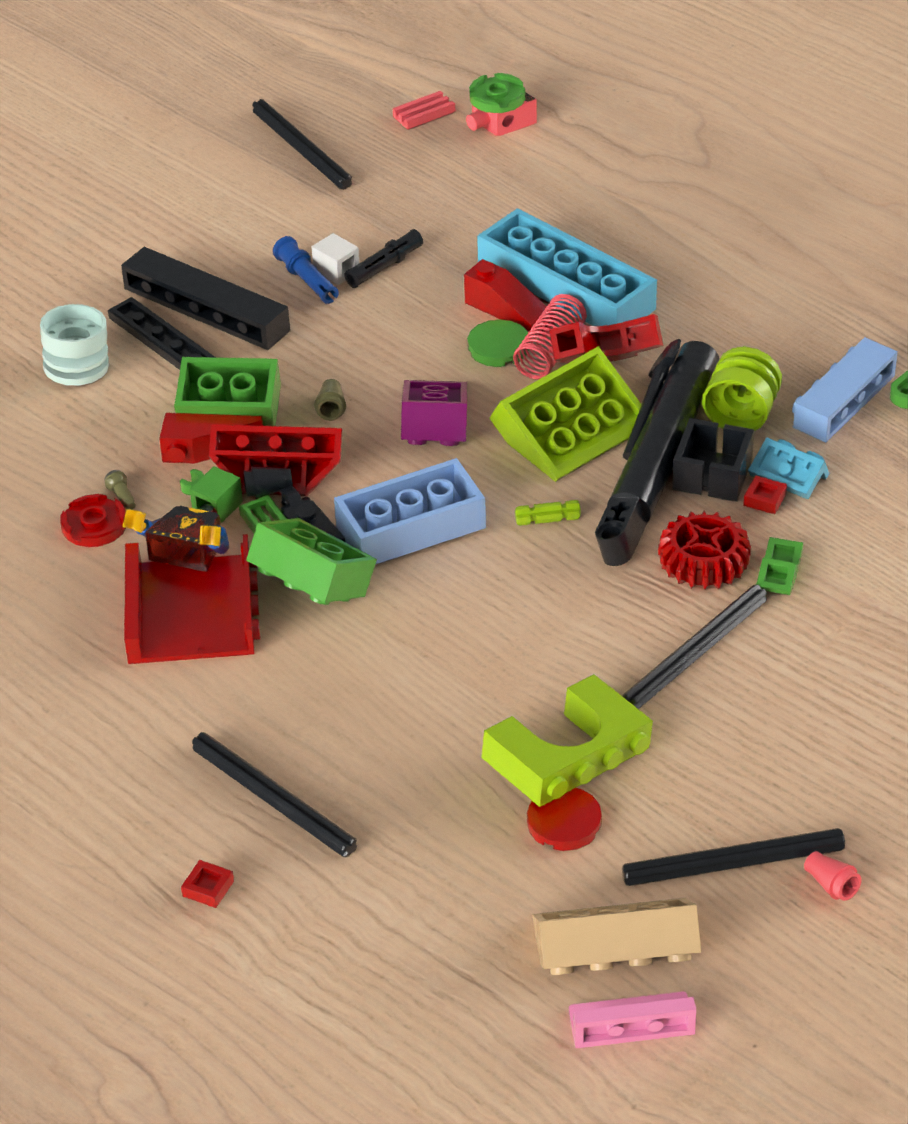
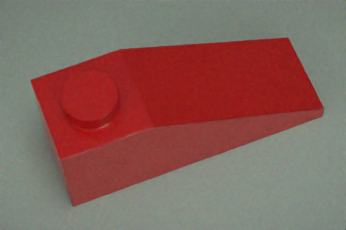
M484 259L480 260L464 274L465 304L498 319L520 324L528 332L547 307L507 269Z
M165 413L159 437L162 462L195 464L210 460L211 424L263 426L262 416Z

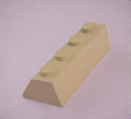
M686 898L532 914L540 965L543 969H550L551 975L573 973L574 966L589 965L590 970L593 971L614 968L613 962L627 960L629 961V966H645L653 964L652 958L668 956V962H682L691 960V953L701 952L697 905Z

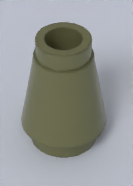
M335 379L324 381L314 403L315 411L324 420H336L346 410V402L341 384Z

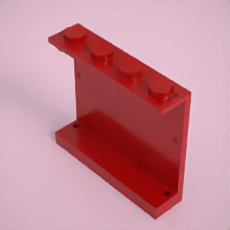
M243 534V543H240L241 555L141 562L139 543L125 544L124 641L128 664L254 654V640H260L259 619H253V616L259 615L258 594L252 595V592L258 591L257 571H251V568H257V566L246 560L250 549L248 534Z

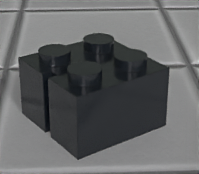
M689 418L673 459L672 490L702 495L703 491H707L709 497L737 502L752 462L754 429L725 424L723 428L722 453H718L719 423Z

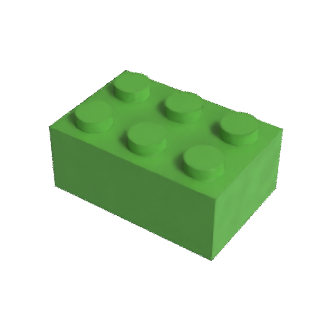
M182 357L174 404L175 412L262 416L263 426H276L281 389L278 359Z
M300 518L258 522L246 559L248 562L258 566L260 573L282 579L286 587L293 590H302L310 595L312 601L323 605H328L333 601L348 602L353 598L365 597L377 561L376 558Z

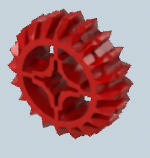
M690 511L687 518L678 515L675 522H668L667 528L662 530L660 544H658V555H660L662 569L667 571L669 578L676 577L678 584L688 582L691 589L696 585L703 586L704 590L710 585L719 589L722 583L731 585L734 578H741L744 570H747L751 555V545L747 531L741 528L740 522H732L731 516L721 518L718 512L708 515L705 511L700 515H696Z

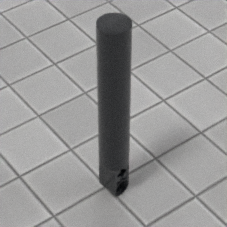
M689 341L680 347L596 528L595 535L603 561L609 566L625 564L632 558L673 470V459L689 418L696 419L700 410L704 391L720 359L716 350L704 342Z

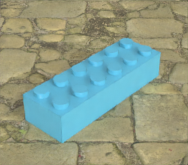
M518 208L477 235L478 262L484 259L507 269L529 291L549 303L552 298L559 294H567L577 298L586 309L587 318L585 322L592 326L622 323L648 316L656 310L657 279ZM564 301L555 302L564 303L568 306H571L575 311H577L581 318L579 310L574 305ZM556 305V307L566 309L575 317H577L576 314L570 308L561 305Z

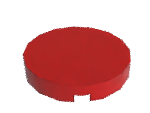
M103 494L79 497L68 504L69 508L65 512L63 510L60 515L62 533L68 541L78 546L98 547L109 544L123 535L126 529L123 527L126 508L121 501L114 498L115 501L107 499V495Z
M574 788L565 793L561 798L554 799L541 807L531 801L527 810V824L529 833L536 842L543 846L545 842L548 845H553L555 850H577L590 844L595 839V834L600 831L602 825V813L600 804L593 795L580 788Z

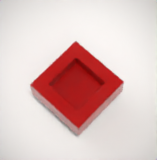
M755 476L744 495L743 506L775 515L786 496L787 484Z
M199 860L181 886L182 896L217 908L234 882L233 871Z

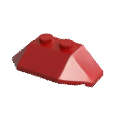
M211 424L209 458L219 469L240 477L242 494H246L243 471L251 470V466L290 468L293 487L299 492L300 496H308L341 462L342 428ZM278 491L270 495H281V493Z

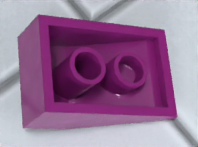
M404 380L401 440H408L407 442L412 445L427 444V441H440V444L444 446H457L459 442H466L467 382Z

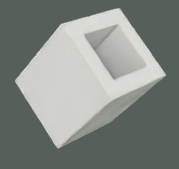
M334 233L311 246L313 265L325 278L337 285L346 281L344 277L345 271L359 264V248Z

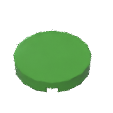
M495 73L494 77L487 78V75H483L474 80L469 87L470 102L475 108L484 112H509L520 107L525 101V87H523V82L519 78L510 74Z
M489 320L478 324L470 331L467 338L468 351L471 352V357L475 361L486 366L502 367L505 366V362L511 361L514 364V352L525 339L528 331L522 325L513 321Z

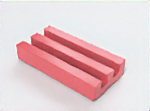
M438 91L393 108V117L409 130L455 112V103L453 101L449 102V98L447 96L443 97V92Z

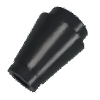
M251 466V470L243 471L247 497L255 496V499L278 492L287 486H293L290 468Z

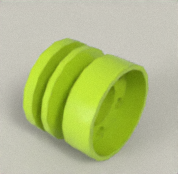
M736 347L723 353L703 394L702 406L706 416L712 422L719 423L718 427L722 429L725 424L754 429V431L761 428L769 416L773 402L781 387L782 373L778 364L768 354L755 348Z

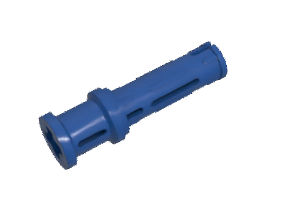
M285 236L275 243L273 255L277 260L283 261L286 264V269L289 273L299 275L321 298L323 303L330 304L334 302L328 295L329 292L337 299L339 295L337 287L327 280L311 263L309 253L303 249L300 250L298 243L293 237Z

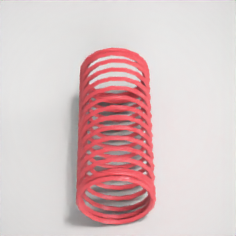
M567 294L556 295L542 312V315L539 316V319L513 355L514 364L523 375L539 380L551 372L558 361L554 359L552 346L545 343L542 339L552 345L551 340L545 336L550 337L549 329L557 327L554 323L559 326L568 324L565 320L556 316V314L564 316L570 323H573L565 314L553 309L567 312L575 322H578L575 316L568 310L553 306L561 305L570 308L578 317V321L584 324L587 318L586 309L577 298ZM564 301L574 305L579 310L581 318L577 311H575L571 306H568L564 303L555 302ZM540 344L545 345L549 350L545 349ZM527 349H529L535 357L539 358L542 361H546L547 364L536 361L529 354ZM524 350H525L526 354L528 355V357H529L530 359H532L534 362H536V363L539 364V365L548 366V367H546V368H541V367H537V366L533 365V364L526 358V356H525V354H524ZM533 350L540 353L545 359L538 356ZM521 354L524 357L525 361H527L532 367L539 370H544V372H538L530 369L523 362ZM518 358L520 359L522 365L525 366L529 371L541 375H534L525 371L519 364Z

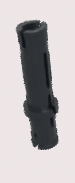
M412 229L399 239L388 241L385 243V248L350 270L345 271L344 277L346 282L352 288H356L389 265L400 263L405 259V255L423 245L421 234L417 230Z

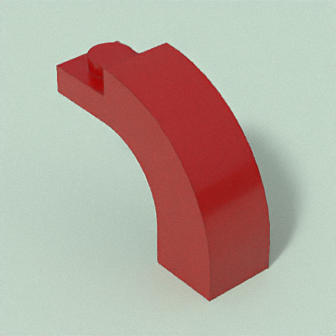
M655 314L605 326H588L578 321L549 329L554 359L564 364H568L598 346L610 362L638 356L637 353L664 346L658 316Z

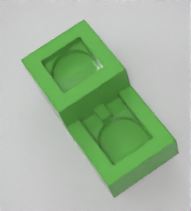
M769 537L765 558L763 557L756 585H759L768 592L790 595L802 557L803 542Z

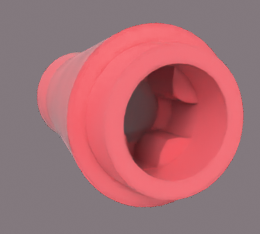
M818 851L812 852L805 860V871L815 878L831 898L847 901L858 892L861 885V876L857 873V869L854 866L824 856Z

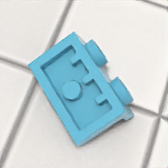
M767 437L748 469L750 476H760L787 484L788 492L805 499L810 498L820 478L826 480L829 475L825 460L819 454L812 451L804 453L785 440L779 439L775 441Z

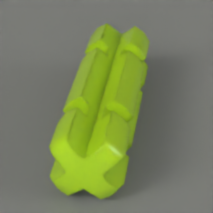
M578 500L565 501L564 504H561V502L534 504L533 508H529V505L515 508V520L519 526L530 525L532 521H535V524L562 521L563 518L575 520L581 516Z

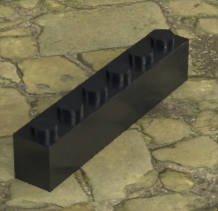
M145 246L121 265L125 290L263 349L269 350L290 332L288 306Z

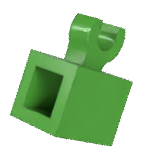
M215 466L205 475L200 470L192 469L190 471L192 482L185 479L180 480L181 491L191 496L192 508L199 509L203 504H209L214 507L211 512L218 514L214 521L215 524L220 525L243 503L240 477Z

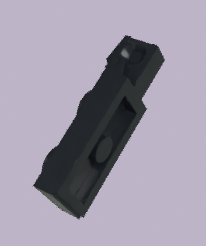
M292 485L280 489L281 505L283 506L281 507V512L287 519L300 518L346 543L342 533L313 500H310L309 497L301 499L299 492Z

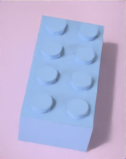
M457 458L334 498L336 528L345 537L347 544L376 558V564L486 528L485 497Z

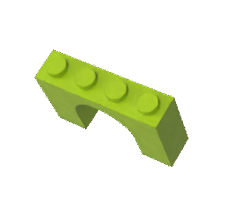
M595 674L567 688L564 716L592 738L591 741L577 746L554 745L537 737L513 716L484 730L481 758L539 807L554 799L561 798L572 789L582 784H587L598 775L609 769L616 768L622 762L635 755L644 753L649 748L653 720Z

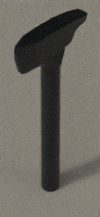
M680 339L674 340L664 349L649 371L648 376L651 378L623 453V458L628 460L654 405L663 382L668 375L669 368L676 359L681 345Z

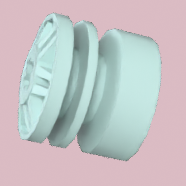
M68 304L48 311L41 318L40 335L43 345V370L48 378L56 383L80 386L93 383L107 373L109 367L108 346L106 344L107 322L102 312L94 307L83 304Z

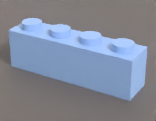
M864 337L855 347L852 346L838 363H834L821 379H817L803 396L797 397L792 407V413H794L793 428L826 443L895 376L898 351Z

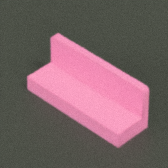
M682 991L572 1004L569 1006V1017L575 1048L694 1035L696 1027L694 997H688L687 993Z

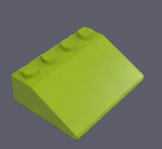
M598 346L501 400L489 419L508 445L556 482L628 440L642 404Z

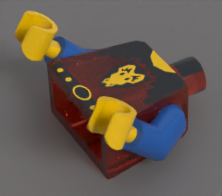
M203 504L199 509L176 506L162 518L154 521L145 519L146 513L126 509L123 527L134 529L138 534L146 537L148 559L150 561L207 572L216 553L225 554L229 549L226 529L221 526L220 516L217 514L216 509L209 504Z

